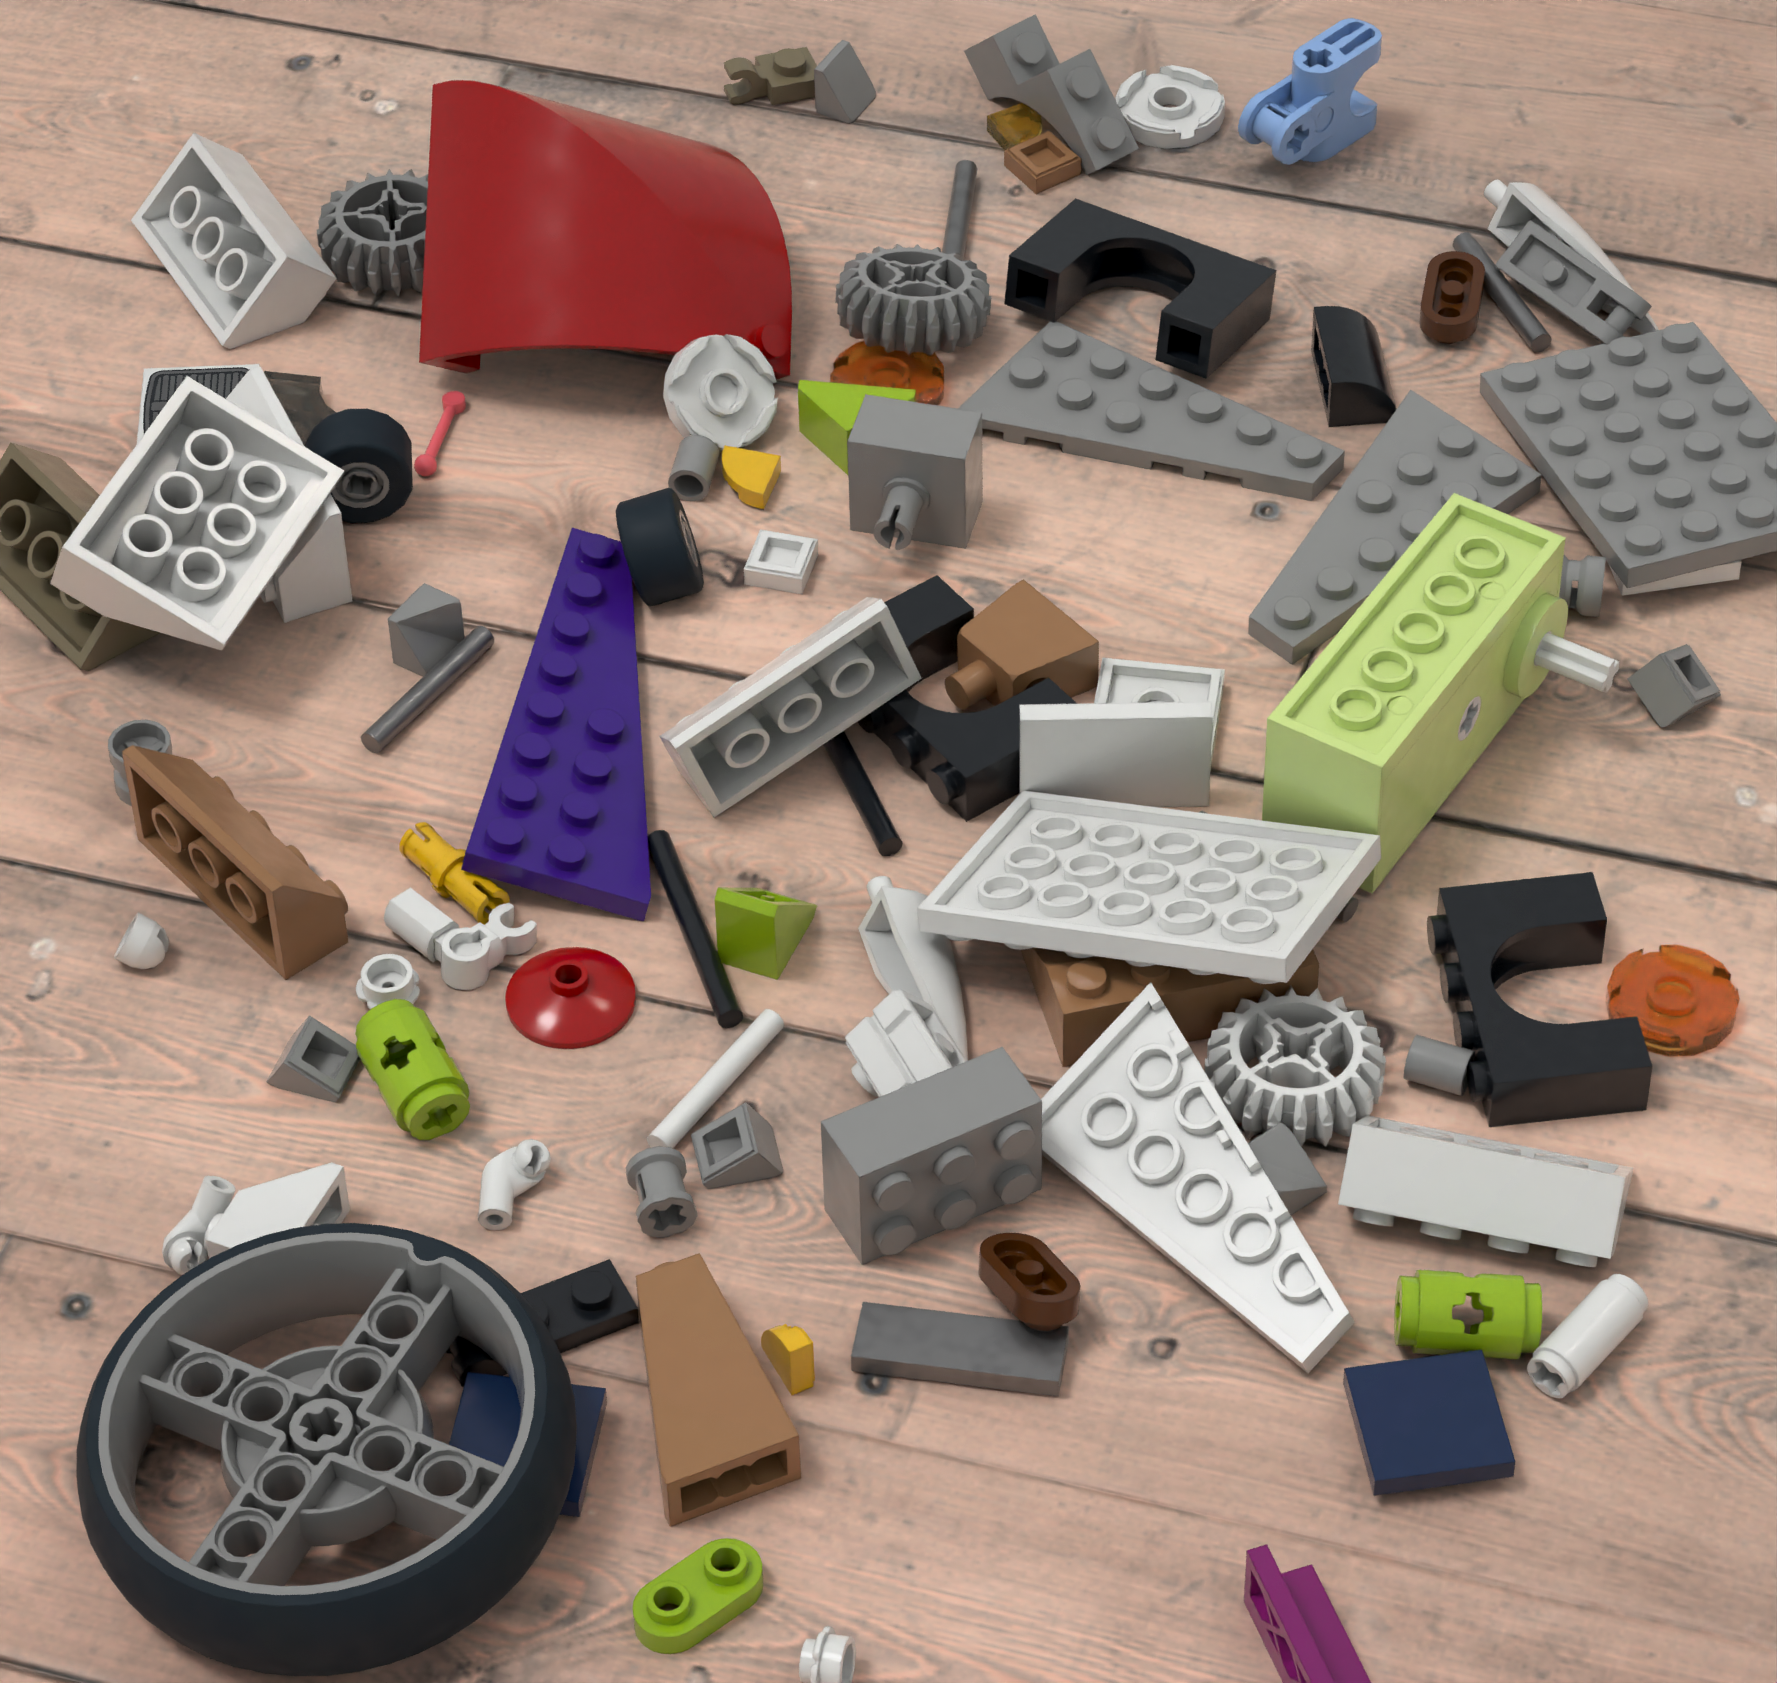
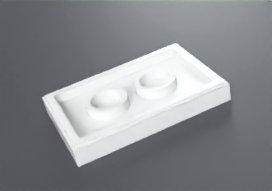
M1212 702L1020 705L1019 794L1024 790L1151 807L1209 806Z

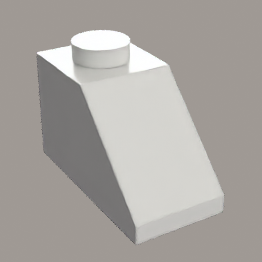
M331 1162L239 1190L224 1213L216 1214L207 1227L204 1237V1249L208 1252L209 1258L236 1245L264 1235L298 1227L342 1223L350 1211L344 1166Z

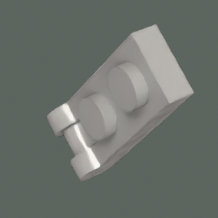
M1531 220L1527 222L1495 264L1506 276L1585 330L1602 344L1608 345L1616 338L1625 337L1623 334L1636 318L1642 320L1652 307L1633 290ZM1608 298L1617 303V306L1604 321L1596 314Z

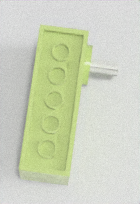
M1453 493L1267 718L1262 821L1380 835L1381 859L1359 887L1373 894L1523 700L1531 696L1538 689L1549 670L1607 693L1612 686L1613 677L1619 669V661L1563 639L1568 619V605L1564 599L1559 598L1566 537Z

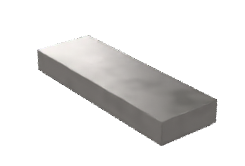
M863 1302L851 1354V1370L1059 1396L1069 1342V1326H1061L1051 1331H1039L1028 1327L1023 1321Z

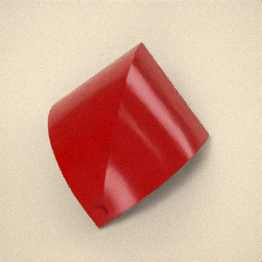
M450 80L433 85L419 363L468 374L480 370L481 354L513 350L607 349L675 355L691 341L716 334L722 336L728 334L742 337L757 347L772 366L776 380L790 376L792 287L785 239L778 216L767 192L757 177L742 161L728 151L711 144L497 85L473 80Z

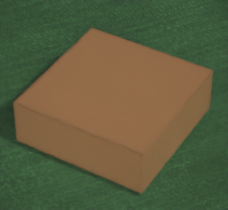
M1050 131L1004 150V166L1035 194L1081 175V158Z

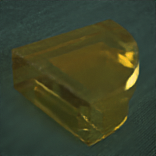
M1021 103L988 115L987 132L1003 150H1007L1042 133L1041 115L1028 105Z

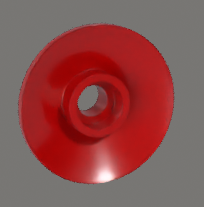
M584 947L553 949L531 958L513 974L506 989V1011L515 1029L524 1037L539 1045L556 1049L589 1047L612 1037L629 1021L636 1004L635 984L627 968L616 958L602 951Z

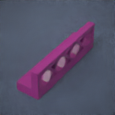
M1267 1544L1246 1550L1244 1603L1282 1682L1371 1683L1313 1565L1281 1573Z

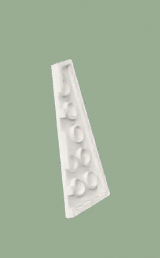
M1150 982L1041 1098L1042 1155L1304 1371L1309 1373L1355 1322L1153 984Z

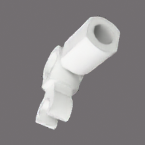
M410 887L389 901L384 914L385 925L430 961H440L442 979L447 985L459 990H472L482 986L487 981L490 970L502 963L505 955L526 953L533 948L537 941V923L533 920L526 922L521 927L511 928L514 925V906L510 903L501 904L494 908L489 914V922L485 925L479 922L471 928H459L456 922Z

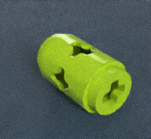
M403 999L385 1001L371 1008L362 1016L356 1026V1050L371 1079L377 1083L380 1094L397 1125L402 1130L410 1132L413 1137L419 1140H431L455 1130L469 1114V1088L454 1060L447 1054L445 1046L426 1012L414 1007L411 1002Z
M1416 1270L1415 1276H1399L1394 1308V1338L1396 1346H1411L1413 1354L1445 1355L1463 1351L1482 1350L1486 1358L1517 1360L1520 1358L1521 1353H1534L1539 1347L1542 1327V1291L1538 1283H1525L1521 1275L1478 1274L1475 1277H1467L1459 1272ZM1466 1296L1471 1297L1472 1308L1483 1311V1321L1480 1324L1471 1325L1470 1334L1464 1333L1465 1326L1463 1321L1453 1319L1452 1317L1453 1307L1464 1304Z

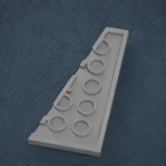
M1050 321L958 408L982 412V428L1003 432V441L1025 445L1030 437L1059 443L1062 453L1150 470L1154 462L1183 467L1182 476L1204 480L1208 472L1239 478L1242 488L1313 501L1344 469V450L1057 321L1054 323Z
M1410 390L1250 614L1248 634L1293 665L1342 629L1453 493L1509 514L1540 492L1542 474Z

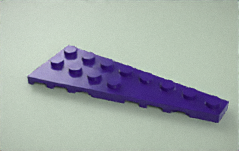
M572 528L465 852L461 870L644 922L651 898L632 576L621 541L607 538L601 534H593Z

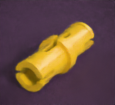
M419 822L415 824L416 830L425 837L424 841L411 828L401 838L399 844L401 854L411 860L430 877V882L433 884L431 885L432 888L444 898L451 896L478 923L481 922L485 925L489 922V914L484 911L485 907L492 911L497 906L510 902L508 893L495 885L488 877L461 870L466 850L455 849L429 823Z

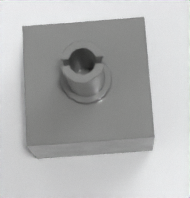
M865 394L847 441L850 530L874 534L878 543L889 549L893 537L898 538L895 544L896 550L906 548L911 540L966 549L983 502L982 412Z

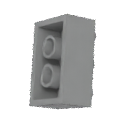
M1003 1047L821 1121L824 1209L862 1265L885 1255L900 1253L913 1243L946 1229L959 1228L972 1218L1005 1204L1018 1203L1031 1193L1042 1189V1100Z

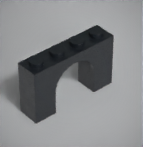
M1075 198L1009 255L1004 304L1054 323L1084 296L1096 290L1123 286L1144 288L1161 293L1173 300L1161 310L1155 360L1207 379L1270 320L1277 270Z
M936 575L884 602L922 679L859 720L858 723L866 732H873L891 749L893 756L902 767L911 768L928 784L931 793L941 804H948L967 822L1019 794L1020 705L1077 703L1050 678L1037 683L994 707L978 712H944L928 707L913 698L908 692L916 684L958 662L957 635L960 629L974 618V608Z
M1593 872L1439 888L1437 915L1428 916L1427 918L1429 948L1432 955L1441 954L1444 962L1440 966V984L1445 1003L1455 1002L1457 1012L1453 1016V1029L1456 1046L1475 1051V1061L1468 1062L1467 1067L1468 1089L1473 1102L1482 1101L1489 1127L1647 1110L1653 1066L1637 1016L1571 1024L1546 1023L1531 1019L1515 1011L1496 992V989L1501 984L1522 973L1602 963L1607 917Z

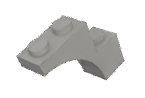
M1036 14L964 50L987 99L990 100L998 97L1011 98L1037 111L1058 131L1071 150L1081 158V166L1086 175L1139 149L1091 49L1059 63Z

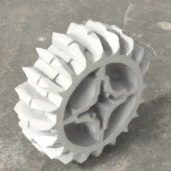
M1290 985L1284 996L1275 997L1264 988L1258 1003L1241 998L1235 1013L1223 1012L1221 1021L1218 1023V1029L1212 1030L1211 1038H1209L1207 1043L1205 1073L1235 1123H1242L1246 1138L1253 1137L1261 1132L1265 1133L1277 1124L1283 1123L1292 1131L1301 1146L1306 1139L1315 1138L1326 1147L1332 1137V1131L1350 1137L1353 1123L1369 1116L1373 1111V1105L1378 1104L1379 1097L1383 1092L1386 1058L1383 1055V1048L1380 1047L1377 1028L1367 1026L1363 1010L1347 1012L1343 996L1330 1002L1323 1001L1318 988L1309 997L1299 996ZM1256 1057L1259 1060V1064L1250 1069L1246 1064ZM1340 1066L1343 1072L1335 1078L1330 1073V1070Z

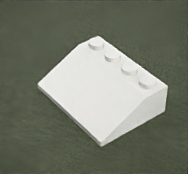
M186 376L63 545L50 584L105 617L222 651L340 481L344 470Z

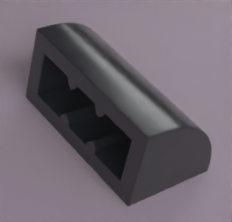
M1340 306L1314 307L1311 353L1328 426L1340 427L1387 423L1396 411V404L1379 335L1375 326L1367 317L1349 308Z

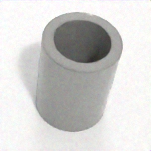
M700 435L685 437L680 442L668 480L669 488H672L680 499L699 501L707 496L719 458L717 445L709 438Z
M1416 1035L1407 1055L1404 1079L1463 1096L1468 1087V1062L1475 1061V1051Z

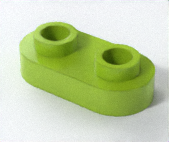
M731 1538L717 1539L703 1545L647 1583L635 1596L632 1608L634 1630L639 1641L645 1647L657 1653H681L692 1648L749 1609L757 1602L763 1590V1570L759 1554L751 1545L741 1540ZM723 1567H733V1568H735V1569H733V1570H731V1571H719V1570H717V1569H720V1568H723ZM668 1603L679 1606L670 1611L659 1609Z

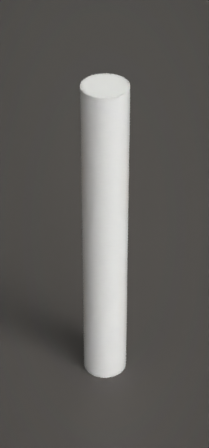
M765 1009L650 1133L647 1137V1142L651 1148L658 1146L674 1148L784 1028V1021L778 1013L771 1009Z

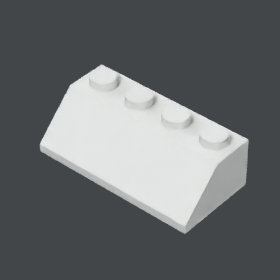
M196 133L192 134L131 219L132 223L222 346L228 349L242 346L304 323L337 279L245 157Z
M261 367L250 369L226 399L303 445ZM331 494L260 595L264 603L274 602L284 623L353 602L342 516Z
M866 597L850 609L836 615L831 622L798 644L784 650L780 656L747 678L733 684L728 691L695 713L681 719L674 727L659 737L680 774L715 818L922 678L887 605L882 599Z
M1366 1116L1353 1123L1338 1204L1354 1207L1353 1219L1366 1223L1393 1226L1394 1218L1398 1216L1422 1221L1420 1232L1427 1235L1460 1240L1463 1229L1488 1234L1487 1245L1496 1249L1528 1253L1529 1245L1533 1243L1557 1248L1556 1260L1574 1265L1596 1267L1598 1257L1611 1259L1615 1253L1633 1167L1375 1116Z

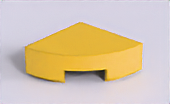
M724 445L722 451L723 478L738 492L739 499L743 503L764 509L781 473V456Z
M787 1324L764 1331L761 1337V1347L791 1396L813 1387V1381H815L813 1341L804 1329L798 1326L791 1328V1326L787 1327Z

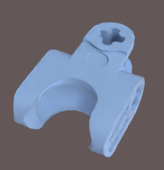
M1348 18L1339 21L1300 46L1293 55L1292 74L1269 89L1257 93L1245 106L1239 119V136L1250 144L1257 145L1261 142L1271 146L1272 155L1276 160L1290 165L1300 159L1309 162L1327 160L1371 132L1376 125L1377 103L1354 90V87L1364 72L1379 61L1382 41L1380 30L1365 21Z

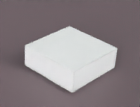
M760 529L744 567V585L803 594L818 557V539Z

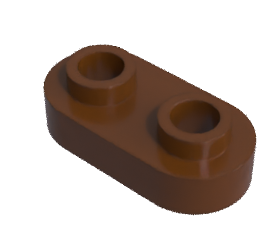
M1449 251L1438 254L1429 262L1421 300L1419 321L1421 330L1428 337L1440 343L1453 344L1471 337L1476 331L1485 277V267L1477 257L1466 252Z
M1011 1232L990 1236L981 1243L979 1277L1017 1319L1023 1321L1025 1325L1032 1329L1051 1331L1076 1318L1079 1313L1080 1282L1044 1242L1031 1235Z

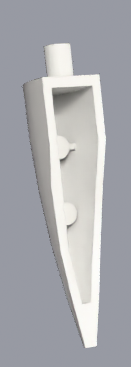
M1494 180L1488 184L1484 191V197L1497 208L1488 230L1506 246L1509 247L1527 222L1531 220L1633 290L1598 244L1541 188L1531 183L1512 182L1507 187L1500 180ZM1608 298L1601 309L1611 314L1617 303ZM1649 313L1642 320L1636 318L1630 325V327L1642 334L1659 330Z
M878 876L871 879L866 888L872 904L858 930L875 976L888 994L893 990L902 989L930 1004L968 1061L966 1019L961 985L950 939L942 934L919 931L917 908L927 898V895L914 890L893 887L891 879L887 876Z

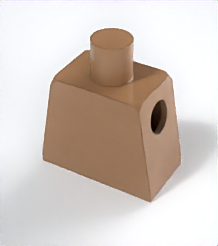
M1023 579L1013 585L960 629L957 635L958 671L945 679V689L949 698L962 710L969 708L984 698L996 706L1047 678H1050L1072 698L1097 687L1099 641Z

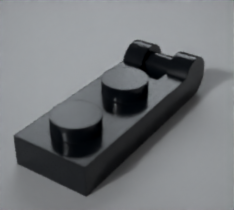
M610 1259L521 1293L541 1317L560 1353L639 1323L638 1307ZM457 1336L446 1351V1353L452 1354L454 1357L451 1367L462 1387L465 1385L468 1372L497 1376L507 1374L502 1366L484 1350L461 1336Z

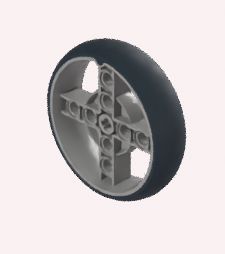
M320 1224L264 1235L236 1245L209 1258L167 1286L141 1310L120 1335L105 1358L86 1403L77 1444L76 1478L83 1523L90 1544L100 1563L125 1599L151 1624L180 1644L207 1658L241 1669L286 1676H331L360 1672L392 1664L419 1654L449 1639L475 1622L496 1605L522 1579L537 1559L558 1520L569 1491L574 1470L577 1435L575 1397L569 1373L559 1349L539 1314L507 1280L493 1268L468 1252L444 1241L413 1231L372 1224ZM364 1314L342 1346H321L301 1350L280 1358L263 1369L227 1355L243 1344L266 1333L295 1323L337 1315ZM457 1336H461L472 1344L477 1345L501 1365L517 1389L521 1406L520 1428L504 1467L433 1439L431 1414L419 1390ZM157 1425L220 1450L223 1478L230 1494L234 1498L189 1562L168 1550L152 1536L141 1520L135 1501L137 1472L143 1452ZM392 1522L436 1539V1541L417 1553L390 1566L362 1576L323 1584L285 1586L312 1546H331L356 1541L381 1530Z

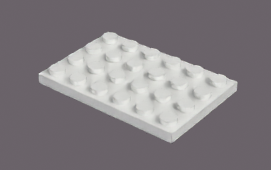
M1023 790L918 906L919 931L942 934L954 941L977 939L1004 943L1009 948L1019 950L1034 947L1063 951L1068 956L1075 958L1099 956L1125 960L1128 964L1139 967L1156 964L1184 968L1196 975L1220 973L1248 977L1253 982L1260 984L1287 983L1380 861V835Z

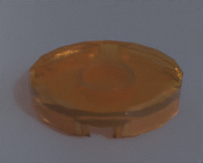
M861 341L838 355L833 363L834 370L830 373V382L914 389L916 390V402L939 406L944 398V366L935 352L931 356L924 352H912L908 356L905 351L894 350L888 353L883 346L869 347L865 345V341Z
M1677 944L1660 945L1659 952H1649L1643 955V948L1628 954L1614 967L1607 985L1605 1000L1608 1018L1617 1019L1637 1016L1648 1052L1667 1057L1694 1056L1717 1047L1732 1032L1740 1001L1738 989L1736 988L1735 991V987L1730 981L1731 974L1723 963L1705 952Z

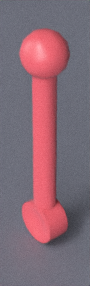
M450 391L443 395L442 405L444 412L425 454H421L415 460V471L423 477L431 476L437 470L435 458L451 422L456 414H460L466 409L465 396L459 391Z

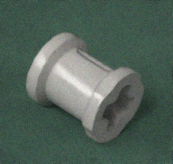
M658 1146L647 1148L633 1156L626 1166L628 1184L633 1190L637 1191L640 1202L636 1210L638 1223L641 1226L642 1232L651 1237L665 1238L673 1234L682 1233L694 1224L698 1216L692 1196L686 1193L683 1182L687 1173L685 1159L678 1150L671 1147Z

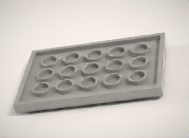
M1694 322L1673 324L1665 329L1637 336L1619 337L1612 340L1608 345L1603 343L1579 350H1565L1558 355L1525 363H1512L1504 368L1480 373L1481 395L1602 556L1606 557V561L1626 588L1777 551V422Z

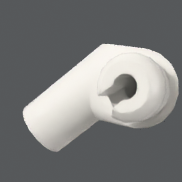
M534 1139L523 1140L518 1146L500 1153L486 1164L481 1178L478 1222L481 1226L493 1231L502 1230L510 1226L514 1198L543 1179L546 1169L549 1167L551 1161L550 1152L543 1143Z
M205 1176L192 1209L164 1238L162 1248L164 1262L178 1274L183 1275L207 1260L208 1252L204 1249L205 1233L212 1218L218 1213L223 1214L231 1203L236 1190L231 1182L217 1176Z

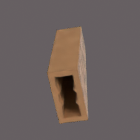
M698 1253L676 1262H665L648 1272L636 1275L639 1321L664 1515L669 1526L672 1527L801 1479L799 1434L701 1254Z

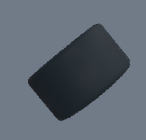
M346 409L328 415L313 428L306 442V448L344 470L342 478L331 492L341 512L342 521L348 523H372L390 517L405 505L413 489L412 442L400 423L389 415L375 410Z
M665 488L620 502L616 508L619 536L631 576L643 602L648 606H655L700 592L704 585L700 558L688 518L677 493L672 488Z

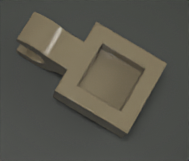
M807 47L782 49L775 53L755 56V65L746 58H732L724 62V69L730 80L743 79L734 84L724 85V92L732 104H743L763 96L768 97L771 105L814 98V69L817 65Z

